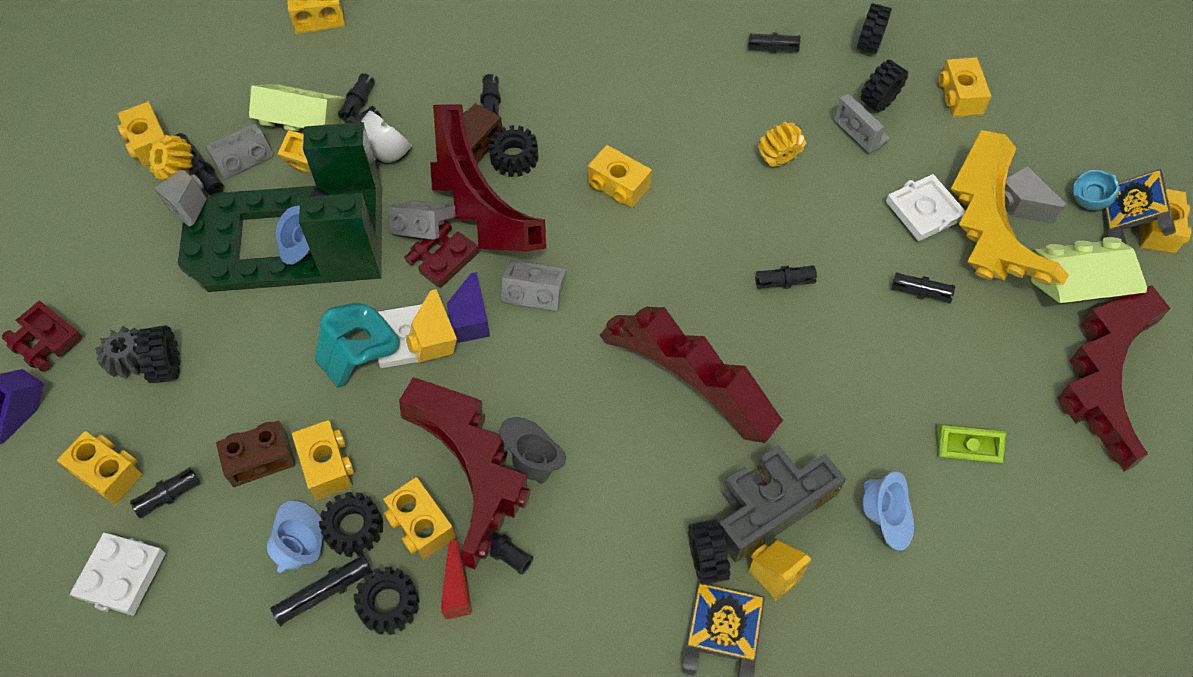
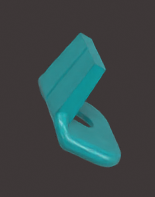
M362 303L342 305L328 309L321 317V330L314 359L338 388L345 386L355 365L395 353L399 348L400 341L395 331L379 312L371 306ZM355 329H361L366 331L370 338L347 340L344 335Z

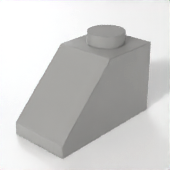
M1028 166L1006 179L1005 208L1012 216L1054 223L1067 205Z
M182 169L154 187V190L166 207L189 227L195 223L207 200L201 191L204 186L195 174L190 176Z

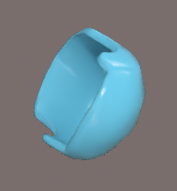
M1089 170L1081 174L1075 181L1073 195L1076 202L1085 209L1099 211L1109 207L1116 200L1120 186L1115 175L1108 174L1103 170Z

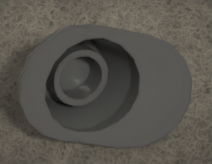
M513 417L506 419L501 424L499 429L500 438L512 453L514 469L517 472L526 474L528 479L543 484L552 471L560 469L565 464L566 455L564 450L536 423L526 418Z

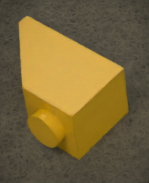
M437 289L429 292L411 323L409 335L406 336L408 349L411 353H415L418 363L452 355L457 338Z
M776 540L769 547L763 544L752 554L751 558L753 561L749 572L778 601L801 581L812 559L806 553Z

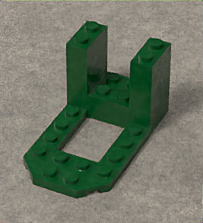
M364 122L304 126L303 151L316 186L212 194L207 198L195 223L190 227L184 222L182 224L178 257L180 269L186 275L196 280L207 292L381 279L382 185ZM317 187L330 194L309 197L312 190ZM293 206H300L299 224L312 254H307L299 262L288 265L282 262L280 256L240 259L243 220L281 217L287 209Z

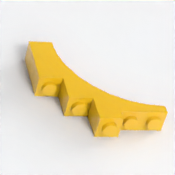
M981 130L951 187V190L959 197L958 201L968 206L959 225L967 232L966 236L969 239L977 242L967 262L976 270V275L986 280H992L994 277L1005 281L1008 273L1021 278L1024 274L1032 276L1034 280L1045 285H1050L1051 282L1064 285L1069 274L1058 262L1037 255L1022 245L1009 224L1005 208V184L1008 169L1017 147L1006 134Z

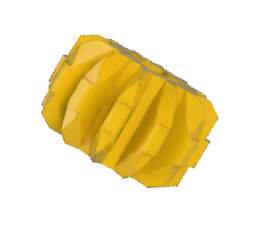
M783 122L781 125H775L773 129L767 130V134L760 138V143L757 147L766 163L771 167H781L784 163L789 164L792 159L797 158V155L803 152V147H805L807 142L802 131L794 122Z
M159 135L157 140L152 141L153 148L148 150L150 158L147 162L151 163L150 172L154 173L155 178L165 181L181 169L189 174L188 169L193 167L191 159L194 155L190 154L192 148L191 145L187 144L186 139L174 135Z

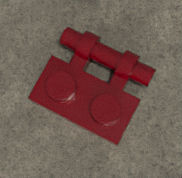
M447 221L439 225V238L434 240L424 239L421 242H416L410 247L411 251L404 257L410 265H413L417 260H421L423 263L418 267L420 274L440 289L480 253L478 245L459 231L451 238L448 237L446 234L452 230V226ZM436 243L439 244L441 247L433 254L428 251Z
M40 300L15 320L22 327L16 333L7 330L2 335V339L7 343V348L15 354L20 353L30 367H37L42 372L47 371L51 367V363L46 359L47 354L52 351L60 357L83 337L74 327ZM32 338H36L39 342L31 347L29 341Z

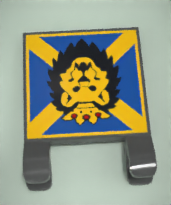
M1161 169L1118 183L1120 189L1116 200L1109 207L1105 208L1109 237L1119 238L1123 243L1127 244L1123 232L1124 229L1156 219L1164 236L1176 233Z
M698 582L682 673L694 676L698 666L699 654L703 652L741 661L738 677H754L765 596L710 584L702 585Z

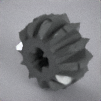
M122 326L117 333L110 329V336L108 338H100L102 345L95 348L98 355L97 360L101 368L105 369L109 375L113 377L119 375L124 379L128 377L130 372L138 375V369L141 367V364L138 363L139 354L136 353V348H138L136 338H138L137 333L140 331L136 328L129 330Z

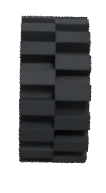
M871 3L859 37L857 49L877 54L892 8Z
M888 59L886 62H882L881 66L875 69V73L870 75V80L866 81L864 85L866 87L861 92V100L878 112L884 111L886 107L890 106L891 101L894 102L896 95L902 91L901 88L905 86V81L908 79V71L892 60Z
M514 125L509 126L510 130L502 127L500 128L501 133L498 131L494 132V138L490 137L489 140L491 165H493L496 171L500 170L501 175H505L508 172L509 177H513V173H517L518 177L523 176L522 171L528 174L531 172L530 167L534 169L536 162H538L536 136L534 134L531 135L529 129H526L524 132L522 126H519L518 130L514 129ZM510 148L523 149L521 153L515 155L504 153V151Z
M168 325L140 329V332L137 333L138 338H136V344L138 345L136 353L139 354L138 363L141 364L140 370L144 373L145 380H148V383H157L178 378L180 373L178 366L180 365V360L178 356L180 354L179 350L177 351V340L174 341L175 335L171 332V328Z
M345 492L346 498L342 499L339 494L334 497L337 501L335 504H332L330 501L326 504L328 511L322 510L320 516L323 521H319V527L322 530V537L337 554L341 555L343 552L346 557H352V552H356L357 556L363 554L362 549L372 550L374 547L371 543L373 541L378 543L381 539L378 533H383V526L381 524L383 519L376 504L373 503L370 497L366 496L364 498L363 494L359 492L354 497L351 492ZM350 514L361 515L364 519V524L359 532L353 535H345L340 532V522L344 517Z
M717 519L689 524L688 537L692 551L691 556L694 560V568L696 569V575L699 578L700 584L705 585L729 580L731 573L729 570L728 551H726L723 531L720 529Z
M385 567V572H381L377 568L373 570L375 575L372 577L368 573L363 577L366 581L364 584L358 583L356 588L359 592L358 594L354 593L353 598L356 602L354 608L358 617L369 630H375L377 634L383 635V631H386L388 635L395 634V629L398 628L401 632L406 629L404 626L406 622L411 624L414 621L412 615L418 613L419 607L417 602H420L419 595L411 578L407 574L404 575L402 570L397 568L396 571H393L391 567ZM385 589L397 591L400 600L398 606L393 611L381 613L375 609L374 601L379 592Z

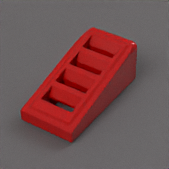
M456 540L449 541L441 601V612L445 619L470 615L472 612L465 566L462 563L461 547Z

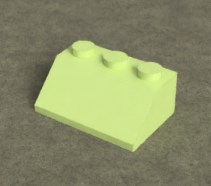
M278 84L251 85L249 118L258 119L259 124L266 126H275V123L284 124V129L300 131V128H304V126L338 124L340 121L338 112L344 105L346 97Z
M1106 237L1099 242L1076 241L1074 245L1066 246L1049 244L1046 248L1034 249V253L1058 262L1069 274L1064 285L1053 282L1050 285H1045L1031 277L1033 284L1059 303L1147 292V285L1134 249L1123 243L1119 238Z

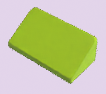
M937 423L938 456L1004 463L1007 432L1000 429Z

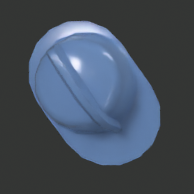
M293 206L287 209L277 223L276 239L282 262L287 265L295 264L307 254H312L299 224L300 206Z

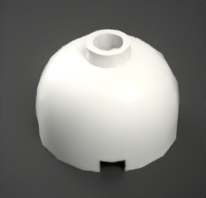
M369 110L361 122H364L374 160L377 159L383 163H393L399 160L411 148V143L396 129L383 122L384 120Z

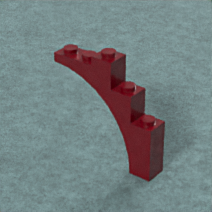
M433 105L437 162H430L432 190L453 191L455 219L477 220L478 249L520 252L547 249L545 219L530 217L513 209L496 194L480 171L469 144L465 128L463 105Z
M1152 285L1147 287L1146 293L1126 295L1097 307L1090 312L1081 325L1088 337L1093 341L1082 345L1069 360L1075 372L1082 379L1068 384L1057 398L1064 412L1070 415L1075 424L1082 420H1087L1092 432L1101 439L1109 450L1111 458L1119 464L1124 472L1135 467L1148 453L1135 434L1125 409L1122 392L1123 364L1128 348L1134 338L1141 332L1156 325L1171 309Z
M647 306L639 310L635 316L616 315L607 322L606 329L600 334L606 344L621 346L638 352L678 375L709 400L729 420L744 440L766 443L783 421L746 366L724 364L705 336L684 335L665 307Z
M413 377L399 399L401 418L422 427L439 439L456 457L467 476L474 503L470 528L461 552L463 566L475 570L480 559L485 560L492 546L490 538L494 530L499 531L501 529L505 515L515 518L519 508L526 507L531 490L527 489V475L503 467L507 458V451L504 450V443L500 435L482 429L485 421V414H482V400Z

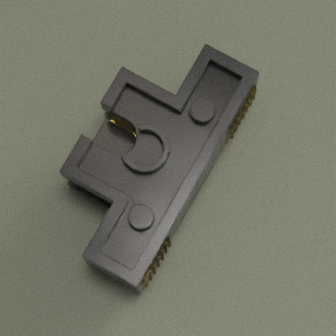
M778 445L760 457V465L757 466L758 469L748 475L749 471L744 467L726 478L725 484L728 489L723 491L722 494L736 512L719 524L720 529L723 531V539L726 541V551H728L735 563L753 553L754 550L756 551L764 543L839 494L846 478L826 454H823L799 470Z

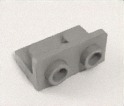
M850 94L840 98L834 120L869 154L888 143L890 137L884 132L885 127L863 108L860 102L856 101Z
M255 123L205 146L223 178H228L273 157L263 132Z
M409 200L389 206L390 232L395 235L434 240L439 238L438 225L444 224L446 219L455 217V205Z
M510 260L502 276L501 301L557 311L559 308L560 292L566 280L567 269Z

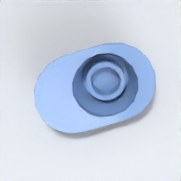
M894 471L886 475L884 479L865 481L863 510L866 517L881 525L885 541L892 549L896 551L905 550L913 538L914 519L908 496L907 481L904 475Z
M288 501L282 504L276 513L272 532L267 542V553L277 564L276 571L279 573L286 569L295 570L305 564H312L318 560L323 537L319 521L322 520L318 513L306 503Z

